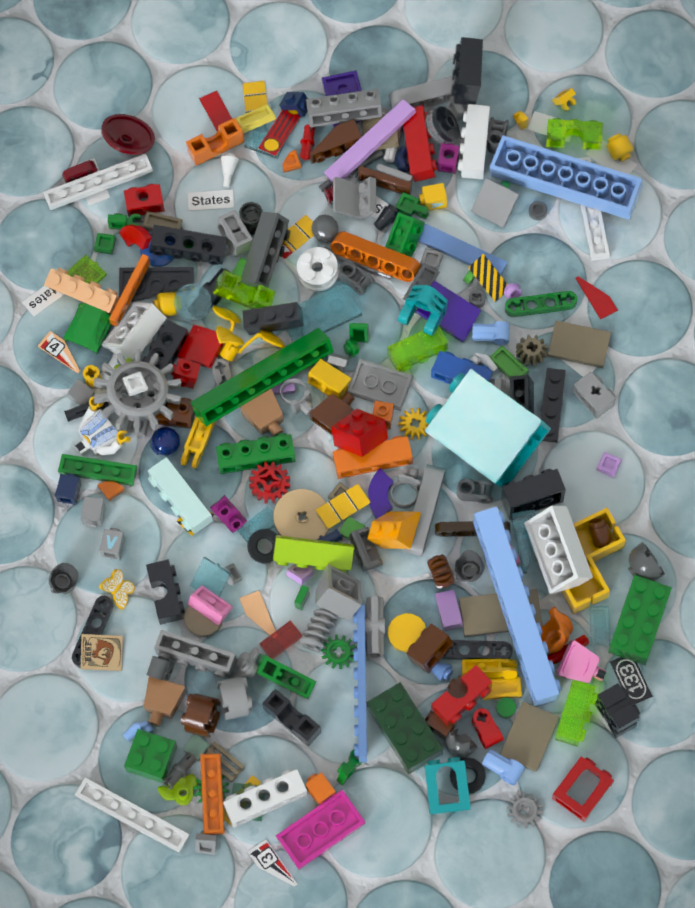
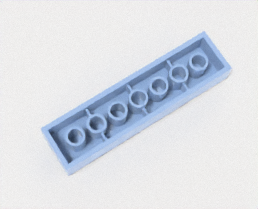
M502 136L490 165L491 177L509 181L628 220L631 219L643 188L642 178L507 136Z

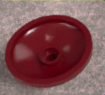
M111 115L104 120L101 127L102 136L108 145L124 154H144L151 150L155 142V135L150 126L141 119L131 115Z

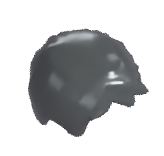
M324 214L319 215L312 222L311 230L318 241L332 243L339 233V226L332 216Z
M466 550L456 560L455 572L458 581L475 582L483 574L485 565L482 558L476 552Z
M61 563L55 566L49 575V586L52 593L67 594L73 591L78 583V571L69 563Z
M455 729L447 734L445 743L452 755L463 759L471 755L478 747L467 734L457 735L458 729Z

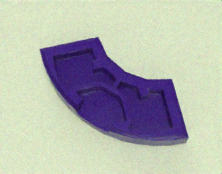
M381 468L373 476L368 490L369 506L376 519L393 509L388 500V492L393 485V480Z

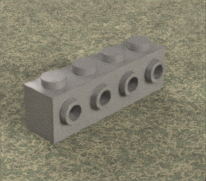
M378 89L306 99L310 128L344 123L353 119L359 121L382 117Z
M163 630L160 631L154 647L159 658L168 661L169 659L175 660L177 664L185 667L188 665L194 666L200 672L206 673V671H210L216 677L223 679L225 677L231 678L237 661L235 653Z

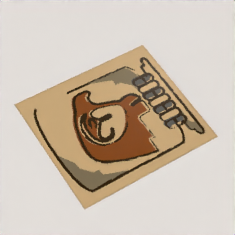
M82 634L81 669L122 671L123 636Z

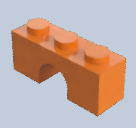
M235 118L219 125L218 132L209 138H204L200 134L186 141L187 151L196 166L244 143L243 131Z

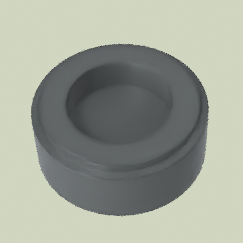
M541 201L531 203L529 206L530 217L534 220L544 219L547 215L546 204Z

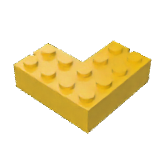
M608 508L573 524L593 578L577 587L561 591L573 615L589 608L590 602L592 605H595L609 597L610 590L594 562L623 549L626 540L619 527L615 526L616 522ZM596 518H604L608 523L612 536V542L603 548L593 545L589 531V522Z

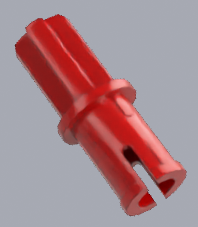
M310 124L304 126L303 138L300 141L302 144L300 153L302 160H310L312 146L315 144L313 139L316 128L312 127L310 129Z

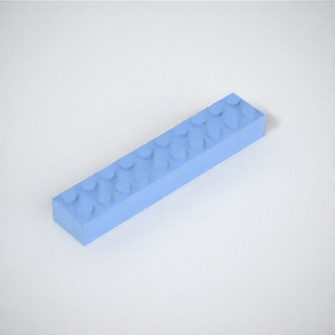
M497 507L474 513L473 524L533 706L537 707L556 701L560 694L561 686L559 680L554 679L553 672H555L552 660L548 661V647L546 642L541 640L542 629L540 623L535 622L534 615H536L534 605L529 604V590L527 585L523 586V572L521 567L516 565L517 554L515 549L510 547L511 536L509 531L504 529L505 518L503 512H499Z

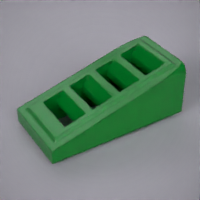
M349 323L350 339H355L361 343H368L369 325L366 323Z

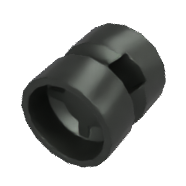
M247 202L239 210L240 219L250 235H255L261 213L263 212L262 207L255 202Z

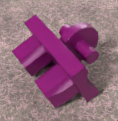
M225 495L210 507L232 533L247 522V519Z

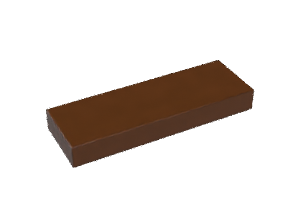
M363 166L359 167L358 180L364 181L369 177L376 178V186L399 194L404 192L411 195V182Z

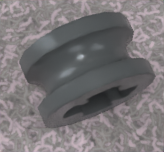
M478 289L471 291L469 303L477 308L483 307L486 298L484 292ZM474 296L476 298L480 296V302L478 300L474 302Z

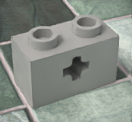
M591 371L573 384L572 392L596 419L615 405L616 398L613 391L609 388L607 389L603 385L601 378L598 375H594Z

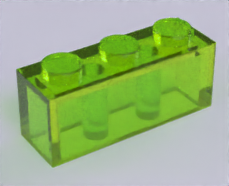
M438 327L433 336L424 333L422 330L388 346L387 355L395 370L405 372L417 363L422 364L427 362L430 357L438 356L439 351L446 352L448 350V341L440 327Z
M572 680L555 740L578 747L579 741L584 742L587 731L583 730L585 723L589 724L592 715V712L589 711L590 704L595 705L598 693H594L596 686Z

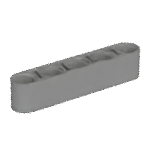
M451 76L393 91L388 96L392 109L402 99L412 107L423 105L424 108L449 102L451 97H454L451 96L454 80H452Z
M426 465L413 511L420 512L421 515L411 549H403V552L423 556L446 469Z

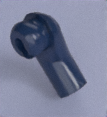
M402 146L394 159V163L399 171L407 173L410 169L405 159L408 153L407 148Z

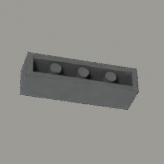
M261 213L242 272L241 283L251 288L268 290L289 219L278 213Z

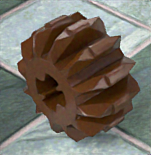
M436 555L428 559L427 564L437 588H446L454 583L455 579L445 555Z

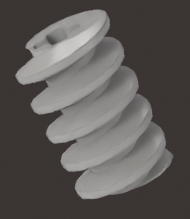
M325 609L314 610L315 616L310 618L311 623L307 624L308 630L303 632L305 637L300 638V642L304 647L320 653L317 649L318 647L324 648L321 640H328L324 634H331L328 626H335L331 619L338 620L335 614Z

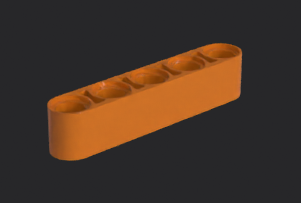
M345 231L339 232L330 245L332 252L336 255L405 282L413 281L421 268L418 260Z

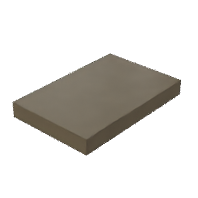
M555 321L548 357L603 368L611 332Z
M522 701L500 755L507 759L516 760L525 768L537 772L559 716Z

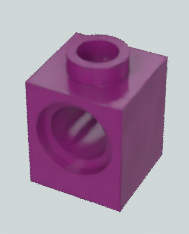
M441 143L438 159L439 172L456 174L459 146L452 143Z

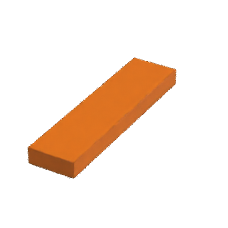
M142 254L109 318L111 325L119 326L150 265L148 256Z
M220 753L200 754L204 834L222 835L224 834L221 755Z

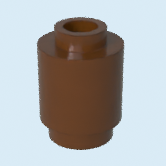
M596 518L589 522V531L593 545L599 548L609 545L612 542V536L608 523L604 518Z

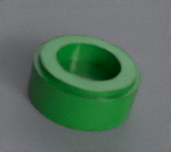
M501 698L497 702L496 712L502 718H511L516 712V704L511 698Z

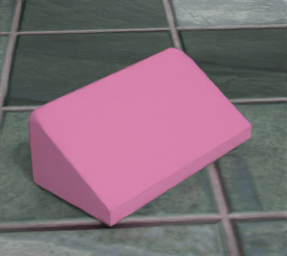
M203 585L191 594L188 602L189 606L216 625H220L233 608V606Z

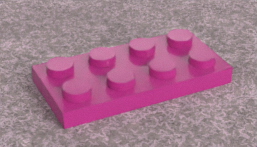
M340 790L277 834L276 838L298 870H300L366 823L344 791Z

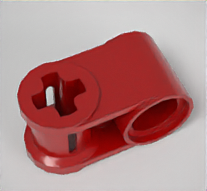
M484 708L477 709L472 717V725L478 734L482 746L487 749L503 741L504 738L490 712ZM478 716L481 718L485 717L484 723L481 720L477 721Z

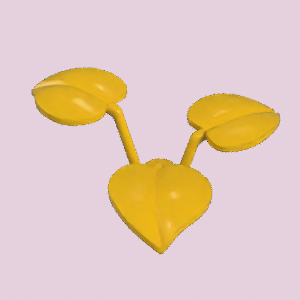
M213 306L212 309L218 316L231 323L230 330L222 326L216 327L219 343H225L220 352V356L232 362L237 353L241 354L258 337L281 348L286 347L285 343L278 336L264 330H260V333L254 335L244 344V341L239 336L233 334L235 322L241 323L240 317L229 309Z

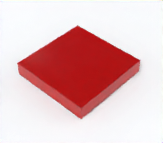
M193 324L177 356L178 358L189 359L192 362L201 364L200 366L211 369L224 343H219L216 331Z

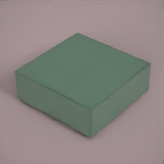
M194 734L182 749L186 753L190 752L191 755L193 754L199 762L200 754H205L211 745L200 736Z

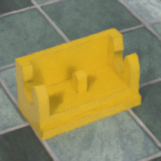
M320 359L309 371L307 383L327 396L334 394L341 399L348 390V385L352 378Z

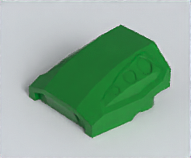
M79 303L75 316L63 339L74 342L98 354L111 326L110 315L87 303Z

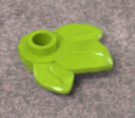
M189 774L181 778L172 789H168V786L165 787L164 785L159 786L157 789L165 800H175L179 805H188L193 799V788L197 786V782H195L197 778L194 774Z

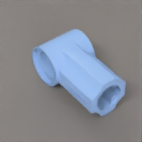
M497 321L493 324H473L472 341H492L497 345L508 344L510 324L505 321Z
M491 749L482 762V766L500 775L502 780L514 786L525 769L518 761L507 759Z

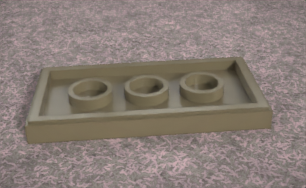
M529 589L530 596L528 601L529 604L534 605L536 615H534L535 622H539L540 626H542L538 590ZM497 594L459 598L464 637L509 632Z

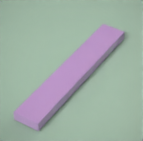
M402 99L324 172L325 176L332 182L335 177L345 179L416 113V110Z

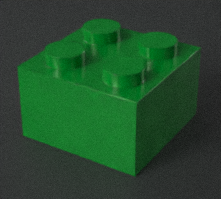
M137 729L124 765L126 772L162 783V780L168 775L177 750L176 741Z

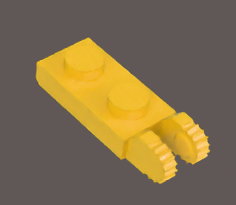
M197 417L195 418L184 446L181 465L185 466L190 458V453H194L192 468L196 469L199 466L201 456L204 454L216 422L206 427Z
M514 659L462 660V676L475 665L488 678L504 677L505 679H515L518 676V671L516 670L517 662Z

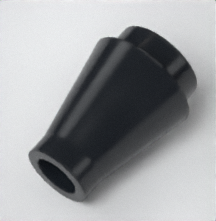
M391 204L385 206L373 225L379 231H382L395 222L399 211Z

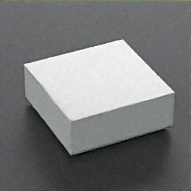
M141 371L123 377V383L129 396L148 390Z

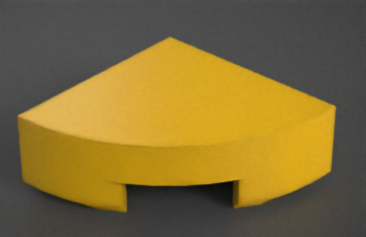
M522 111L513 114V118L520 129L523 130L528 127V117Z

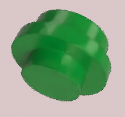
M347 339L344 344V352L351 358L359 354V345L355 339Z

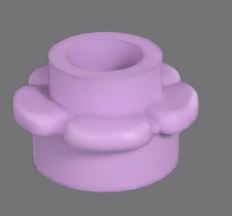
M517 283L508 284L505 287L504 296L507 299L520 297L522 293L520 285Z

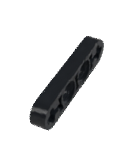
M103 595L96 599L72 653V661L78 668H81V662L79 663L76 657L81 656L82 634L102 635L112 613L113 602L108 596ZM107 601L108 607H104L102 613L105 617L100 614L101 606L99 604H104ZM95 618L102 620V624L97 628L91 626V622Z
M452 640L453 645H456V655L453 654V650H448L441 659H510L513 649L511 644L505 641ZM460 646H468L470 652L467 655L460 654L458 650ZM481 646H487L490 652L487 655H481L478 649ZM492 646H496L495 650L499 651L502 647H506V650L509 652H506L504 656L501 652H495V656H492Z

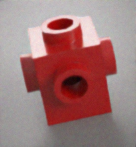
M179 358L177 365L173 364V372L170 374L173 375L172 380L180 379L181 387L194 389L201 364L192 362L189 359Z

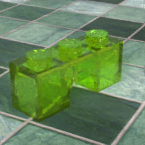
M560 118L548 119L546 147L564 148L565 139L575 135L581 138L583 143L582 149L601 150L603 122L596 120L580 121L578 119L562 120Z
M226 270L219 275L213 291L214 294L250 309L272 305L276 291L260 284L257 287L247 286L241 282V276Z

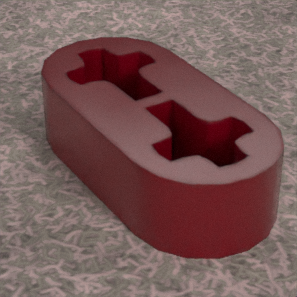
M88 160L63 171L62 176L65 183H69L97 172V167L94 161Z

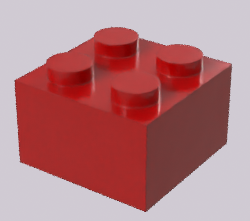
M360 409L352 411L349 415L331 426L334 446L360 457L365 456L388 439L385 419Z

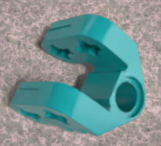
M413 285L412 291L409 293L408 298H406L399 314L398 322L408 325L417 307L430 311L431 314L423 332L433 336L447 311L448 300L429 285Z

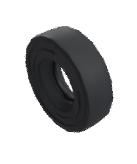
M260 529L254 532L247 543L248 553L251 558L262 564L273 562L275 538L278 534L270 529ZM261 539H268L272 543V549L267 554L261 553L258 550L257 544Z
M469 757L461 758L460 761H465L466 769L469 768L475 772V780L468 783L469 794L475 793L484 785L486 778L485 769L476 759ZM451 768L450 782L458 791L456 773Z

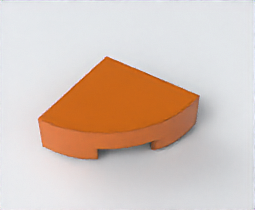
M296 150L291 151L285 158L283 173L301 168Z
M105 481L97 485L108 501L124 491L123 486L113 481Z

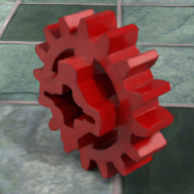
M264 462V467L257 465L258 471L252 470L253 476L249 477V482H251L249 488L252 489L253 496L258 494V501L263 498L266 504L268 500H271L274 504L276 498L280 499L282 494L288 493L286 489L291 487L290 483H288L290 482V476H286L288 474L286 469L282 471L281 464L275 467V462H272L271 466Z

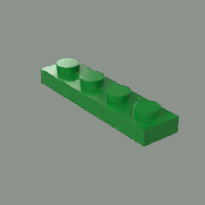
M62 454L58 473L63 475L72 473L81 478L113 481L119 484L134 486L137 465Z

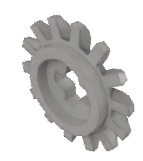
M522 792L521 798H519L518 794H515L516 801L509 800L513 806H507V809L512 810L507 816H514L511 820L512 823L516 820L519 821L517 827L524 823L525 828H528L529 822L534 827L535 823L533 820L535 819L539 822L541 820L537 817V814H543V811H538V808L543 807V805L536 804L539 800L538 797L534 800L531 799L532 793L529 794V797H525V792ZM522 805L530 807L529 815L520 814L519 811H521Z

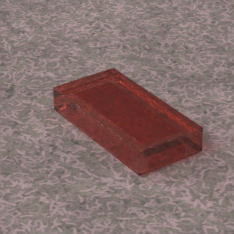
M290 620L260 642L259 645L268 657L274 659L303 636Z

